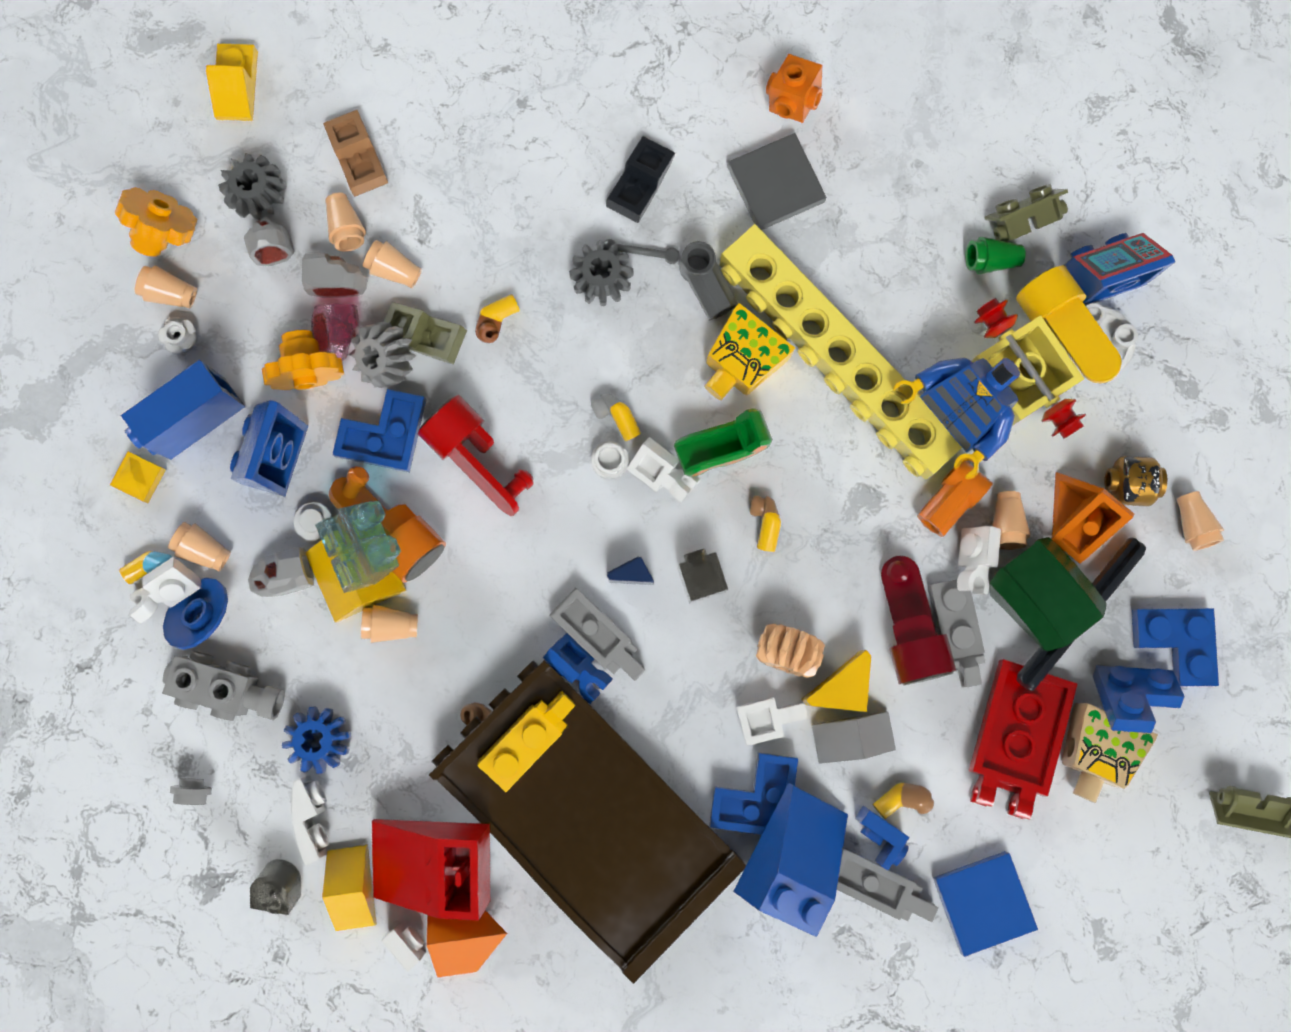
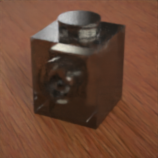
M700 549L683 555L685 562L678 564L677 568L689 604L725 593L728 590L716 552L707 555L705 549Z

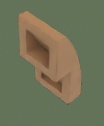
M358 110L323 123L354 197L388 184V180Z

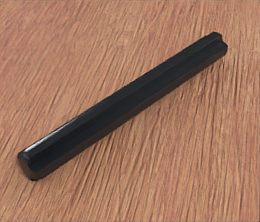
M1128 538L1092 582L1105 602L1145 554L1146 546L1136 538ZM1072 643L1050 651H1044L1039 647L1017 674V682L1029 691L1035 690Z

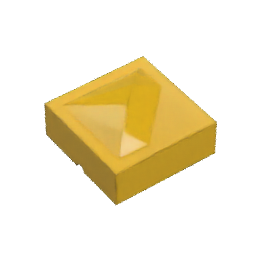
M128 451L110 486L149 503L166 469Z

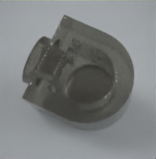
M275 859L267 863L250 886V908L267 911L272 914L289 915L301 897V875L292 863L282 859Z

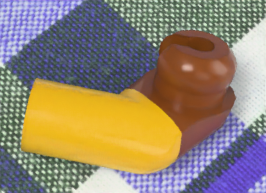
M513 294L481 309L475 328L476 336L480 341L484 343L495 342L499 337L503 319L520 311Z

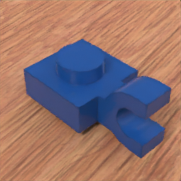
M568 633L560 638L542 657L571 684L577 679L580 682V694L589 704L600 695V692L593 686V683L604 690L613 680L609 674L597 669L592 664L595 659Z

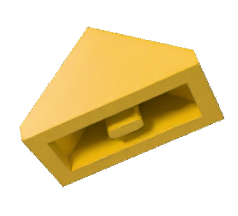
M867 650L857 652L801 700L807 706L867 712L871 655Z
M368 844L327 851L322 899L335 931L375 926L377 924Z

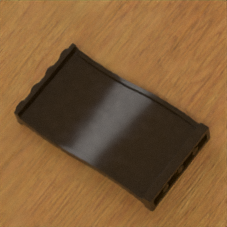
M533 660L517 675L521 683L511 693L504 688L488 704L493 711L483 721L476 716L460 732L465 739L455 749L448 744L431 761L436 768L429 776L433 780H437L481 824H490L491 835L508 851L572 922L634 984L741 874L746 864L546 660L540 665ZM563 691L575 704V707L563 719L567 727L542 756L505 792L477 766V761L532 704L535 706L542 700L548 705Z

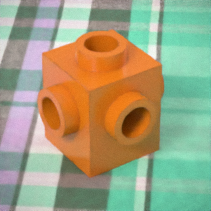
M788 54L778 72H773L767 82L766 94L769 95V112L775 113L782 118H789L803 123L810 110H816L823 93V65Z

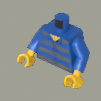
M967 358L943 360L915 375L916 380L912 382L908 380L898 382L893 391L903 385L911 388L912 396L900 402L901 404L911 403L918 391H924L920 398L965 452L968 453L973 449L974 452L972 454H962L957 457L954 463L956 470L964 461L973 462V470L965 476L966 479H972L979 472V463L982 460L987 461L1009 439L1015 418L1012 408L1018 401L1017 395L1009 385L1020 376V371L1016 364L1008 358H1003L994 367L984 358L974 363Z

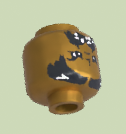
M1122 456L1115 461L1112 468L1106 470L1104 477L1106 491H1111V495L1123 505L1132 506L1153 505L1158 498L1164 496L1168 482L1165 468H1161L1155 458Z

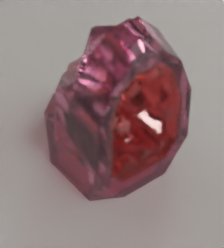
M331 303L314 306L311 329L313 338L318 340L319 351L335 353L337 358H341L342 361L345 360L348 355L349 346L352 343L351 339L356 337L355 330L359 327L357 305Z

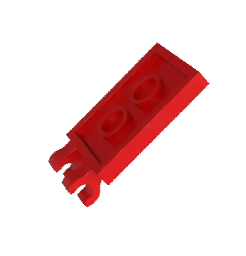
M1002 659L998 662L969 767V772L979 775L972 790L970 802L985 807H992L998 787L1014 793L1010 800L1007 814L1020 819L1030 820L1036 794L1044 797L1049 796L1078 684L1047 674L1035 690L1029 691L1016 680L1017 674L1024 666Z

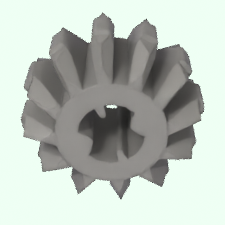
M379 322L375 323V325H366L359 329V335L351 339L356 349L348 355L355 358L356 365L352 370L362 372L361 382H372L373 386L378 388L389 385L393 386L400 384L405 380V375L413 371L409 360H412L416 355L409 352L408 346L412 340L403 339V328L392 327L391 323Z

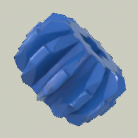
M316 706L309 707L307 717L301 712L293 715L297 726L287 725L284 728V732L293 737L292 740L283 742L282 748H293L295 751L289 755L287 759L289 763H295L302 758L300 764L301 772H308L313 766L317 774L325 773L327 764L332 768L340 765V760L336 753L340 755L349 753L350 749L340 744L341 740L351 738V732L339 731V728L344 725L346 720L344 717H338L332 721V708H325L320 715ZM321 732L323 738L319 741L321 746L312 747L311 742L315 739L313 734Z

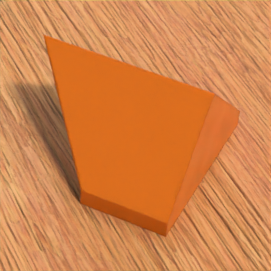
M1056 472L1051 539L1063 551L1081 564L1128 523L1135 514L1104 488Z
M486 910L479 920L440 919L428 915L427 948L437 978L477 972L508 933Z

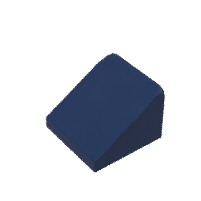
M639 556L607 572V578L610 583L654 585L651 574L642 557Z

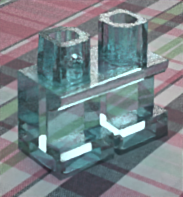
M369 501L339 508L337 515L323 519L315 525L328 557L338 555L331 560V564L344 593L374 585L399 566L396 557L400 554L401 550L396 538L390 535L387 536L381 522L384 520L385 512L379 501Z

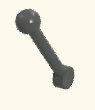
M612 239L605 240L603 242L604 250H608L616 242ZM617 244L619 252L664 258L669 264L677 263L680 256L676 248L662 251Z

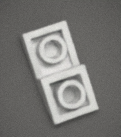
M310 775L293 782L291 795L292 824L297 846L305 866L327 855L328 850L326 846L329 845L324 828L319 823L315 824L313 817L327 811L323 804L327 801L321 784L317 780L313 781Z

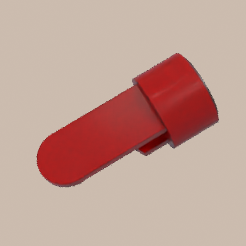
M459 394L451 397L422 424L417 434L442 460L450 457L501 511L509 516H514L519 511L515 498L524 489L528 490L534 485L532 475L526 470H518L514 474V479L503 487L462 445L468 439L480 453L484 454L493 446V438L481 427L485 422L484 419Z

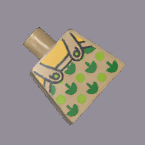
M1075 703L1062 757L1063 765L1081 772L1073 794L1096 803L1104 783L1125 789L1147 756L1158 734L1154 732L1112 731L1104 710L1088 703Z

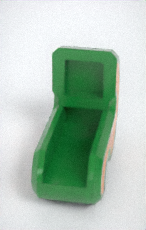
M752 408L745 410L734 421L676 440L674 448L684 475L695 477L711 469L725 467L750 458L767 449L773 439L762 411Z

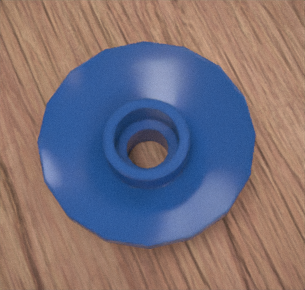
M203 578L201 579V588L175 606L168 608L163 623L164 638L172 647L183 650L196 647L207 640L219 627L228 604L227 590L217 579Z

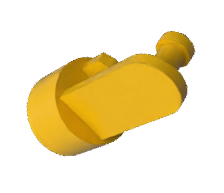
M1061 265L1044 271L1021 289L1016 297V301L1030 321L1040 315L1086 379L1099 384L1113 380L1120 371L1122 364L1121 356L1083 303L1086 294L1066 266Z

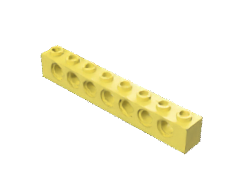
M756 224L750 227L721 254L719 265L722 267L720 270L725 279L732 286L738 284L747 294L746 299L751 307L758 313L764 311L773 321L772 327L776 333L785 340L790 338L799 348L797 352L801 359L810 367L816 366L825 375L824 381L827 386L838 395L842 393L852 403L850 405L852 412L863 422L868 420L878 430L876 432L878 439L887 448H895L903 456L902 462L910 473L916 477L921 475L926 480L934 475L962 448L920 398L921 395L918 392L911 403H900L912 396V390L909 386L903 385L893 391L895 385L905 379ZM754 268H763L768 272L769 278L757 280L751 275L750 271ZM781 294H787L793 298L795 305L783 307L777 302L776 297ZM805 321L816 322L820 327L821 333L816 335L808 334L803 329L802 323ZM834 347L842 349L846 354V361H834L829 356L828 350ZM859 374L868 376L872 381V389L864 390L858 387L855 382V376ZM889 401L894 403L898 408V417L892 418L885 415L881 407L882 402ZM909 429H918L923 433L924 445H915L910 441L908 436Z

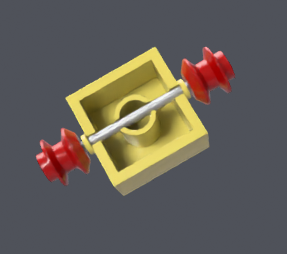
M996 298L992 299L976 311L979 318L974 323H984L988 329L983 336L984 338L1000 336L998 338L1000 341L977 355L972 362L974 363L984 358L994 367L1003 358L1013 361L1020 371V376L1009 385L1018 397L1017 403L1012 408L1015 415L1013 425L1039 408L1051 406L1050 409L1044 412L1041 421H1051L1056 428L1051 435L1052 437L1060 433L1062 438L1065 439L1084 427L1080 419L1085 417L1086 413L1076 415L1072 409L1077 401L1076 399H1064L1059 403L1057 401L1060 400L1059 396L1083 381L1084 377L1041 315L1014 332L1010 328L1015 325L1018 315H1007L1004 308L1008 300L999 303Z

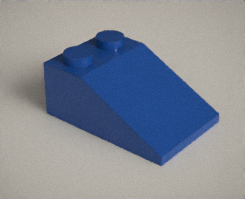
M269 400L255 405L252 415L249 414L243 424L242 434L245 437L241 449L234 453L231 460V479L245 486L286 497L309 425L276 401Z
M788 783L733 892L758 911L817 937L835 902L848 814Z

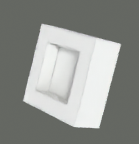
M401 922L381 940L407 972L426 953L422 948L424 941L417 931L410 926L405 928Z

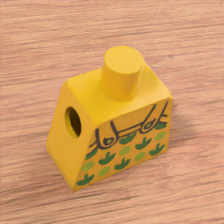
M738 303L707 356L706 363L715 371V374L704 387L718 400H722L733 386L743 394L748 395L791 358L795 347Z

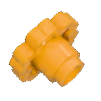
M136 187L130 190H123L115 210V215L119 218L120 223L131 228L129 231L131 247L140 254L150 257L159 256L169 243L176 246L190 243L197 223V218L189 208L178 205L175 198L156 190H150L148 193Z
M294 330L282 334V343L279 345L280 358L276 362L266 363L262 368L264 385H270L271 389L276 390L310 389L326 385L328 381L338 380L344 375L342 359L337 358L335 353L320 352L318 340L313 338L312 331Z

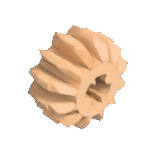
M773 623L767 625L763 634L760 635L756 657L760 662L776 670L809 678L813 677L819 666H821L825 644L816 636L805 633V631Z

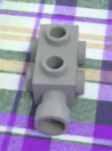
M191 650L189 657L174 656L173 661L169 662L164 670L163 683L165 685L162 694L174 697V704L180 707L197 710L198 705L211 708L210 715L220 719L234 721L235 716L247 715L248 709L256 711L257 716L275 720L284 703V690L271 686H266L265 689L257 687L256 684L259 677L249 675L250 667L227 661L226 667L212 664L214 656ZM189 674L191 676V683L188 687H185ZM225 684L229 692L227 697L223 699L220 697L219 692L223 690Z

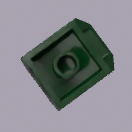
M1050 537L1037 539L1032 546L1006 566L1001 567L989 583L990 596L1044 651L1068 646L1104 618L1107 603L1070 557Z

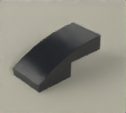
M642 136L626 162L624 173L608 196L606 207L639 223L661 185L675 157V152Z

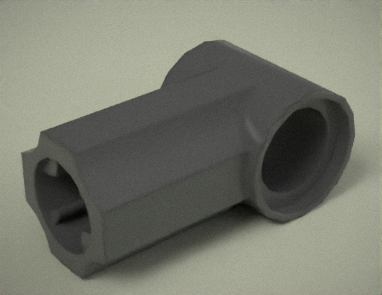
M701 241L692 242L686 246L680 261L679 270L681 276L689 282L709 321L727 314L737 306L738 302L716 262L713 248ZM693 256H700L706 261L707 267L695 270L688 264V259Z

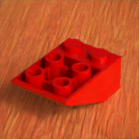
M372 820L373 898L440 919L479 920L491 901L490 824Z

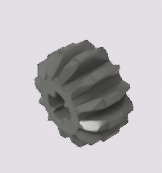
M245 153L242 163L231 158L233 169L231 171L221 170V176L226 181L218 185L219 191L225 195L224 203L229 209H235V212L242 218H246L251 214L254 219L260 221L263 210L274 215V208L271 205L273 203H284V198L279 192L286 189L285 182L282 178H279L281 176L279 168L276 165L270 164L268 159L262 155L254 160L250 154Z
M599 240L596 244L597 250L593 251L588 245H584L582 247L584 257H573L572 262L576 268L570 270L569 275L571 280L577 281L574 285L576 294L586 292L585 302L588 304L597 296L599 297L600 306L604 307L607 304V296H611L615 302H619L621 300L619 290L629 291L631 289V283L627 279L633 277L634 271L632 267L626 266L629 262V255L627 253L617 255L618 245L616 243L612 244L608 250H604V243ZM600 269L603 273L608 272V277L603 278L600 274L595 276V271Z

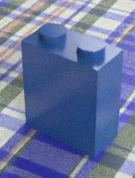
M199 359L120 416L128 425V428L124 430L127 437L137 448L141 449L144 447L152 455L159 454L172 460L245 408V405L227 380Z

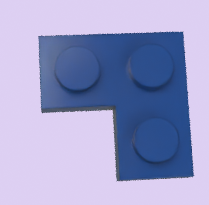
M387 389L379 425L341 418L332 455L336 458L410 473L426 398Z
M1214 608L1132 610L1134 648H1172L1173 671L1180 686H1219Z
M1096 665L1092 676L1112 731L1152 733L1156 720L1150 706L1181 708L1185 697L1173 670Z
M758 752L753 792L714 786L710 828L762 835L788 783L795 786L798 758Z

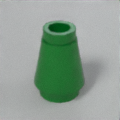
M986 237L971 240L967 245L965 254L968 270L975 271L979 275L1022 267L1026 257L1025 247L1022 244Z

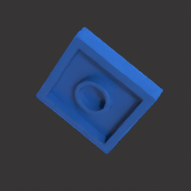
M1004 851L933 877L960 954L964 957L1038 930L1010 853Z

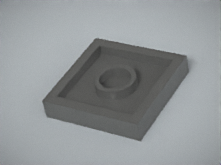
M796 133L728 162L727 168L754 224L761 230L821 205L826 201L827 197Z

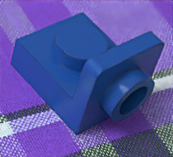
M863 805L855 819L864 825L860 832L879 846L883 840L887 841L875 861L888 871L892 864L895 866L899 865L906 856L909 849L906 843L910 837Z

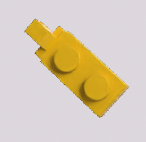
M561 691L548 705L542 700L535 706L532 704L477 761V766L507 792L562 735L561 732L567 727L563 719L575 707L573 700Z

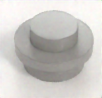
M180 778L179 785L170 786V793L174 794L173 803L180 805H205L207 795H211L212 792L211 787L204 786V779Z

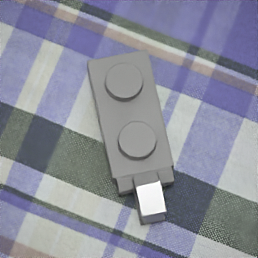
M957 580L928 585L938 635L947 634L961 687L981 685L982 680L978 664L985 663L983 654L985 650L971 591H958Z
M576 587L549 615L604 669L607 668L615 674L621 668L634 681L644 673L645 669L632 657L637 651V648L631 643L632 640Z
M843 847L837 885L838 891L898 920L902 918L909 921L911 914L914 913L933 922L939 907L919 897L923 889L922 887L916 885L914 881L891 870L887 871L879 864Z

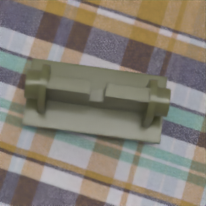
M1051 184L1031 190L1029 192L1030 197L1018 202V199H1012L995 206L996 212L984 218L988 221H996L998 227L993 229L996 240L1010 242L1032 232L1028 218L1032 217L1035 229H1040L1061 220L1063 215L1068 212V207L1063 199L1059 200V196L1069 192L1068 189H1052Z
M1228 786L1226 789L1221 788L1219 792L1210 791L1209 795L1217 824L1291 838V797L1284 798L1268 794L1264 801H1261L1260 793L1238 789L1235 786Z

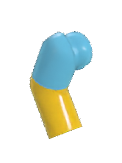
M148 551L120 568L119 572L128 584H133L172 558V556L166 553Z

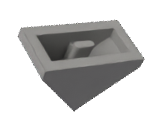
M888 711L812 724L819 764L862 760L896 750Z

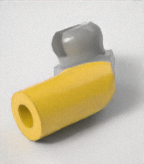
M601 394V398L592 401L591 407L596 417L603 419L610 414L624 441L631 440L641 434L628 405L611 394Z

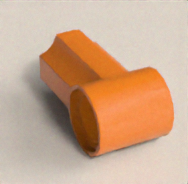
M964 461L956 470L953 468L941 482L943 486L921 509L917 517L928 530L943 537L968 508L971 509L982 499L993 485V482L980 471L974 478L966 479L965 476L973 470L974 466L968 461Z

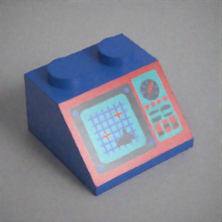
M1122 233L1108 239L1105 242L1106 246L1094 249L1093 245H1087L1075 250L1070 254L1072 258L1064 266H1066L1086 294L1083 303L1087 306L1091 303H1096L1147 285L1175 263V259L1171 253L1144 233L1129 237L1127 233Z

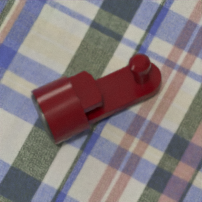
M906 556L890 558L882 567L881 579L894 624L892 627L897 645L890 647L889 650L898 684L905 686L953 674L957 669L947 634L937 635L918 565L914 560Z

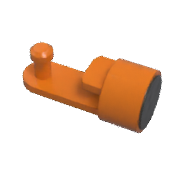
M354 466L349 469L346 477L338 478L332 483L329 489L330 501L378 551L377 556L403 583L417 578L440 557L446 542L421 516H416L406 504L396 505L387 510L365 487L369 480L368 472L362 467Z

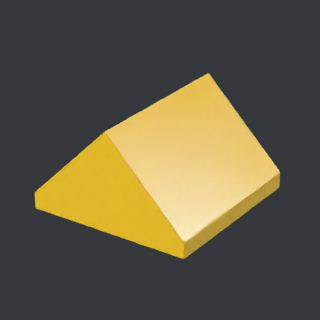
M355 527L332 532L305 552L336 623L363 611V608H370L373 604H379L407 591L404 583L377 556L378 551Z

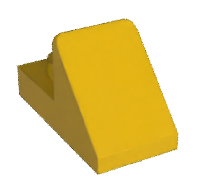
M217 43L216 65H206V75L216 120L253 121L258 51L254 45Z

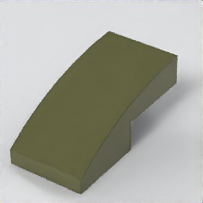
M395 302L391 303L384 322L391 323L392 327L403 328V339L412 340L408 346L409 350L453 365L467 333V330L462 325L431 317L423 310Z

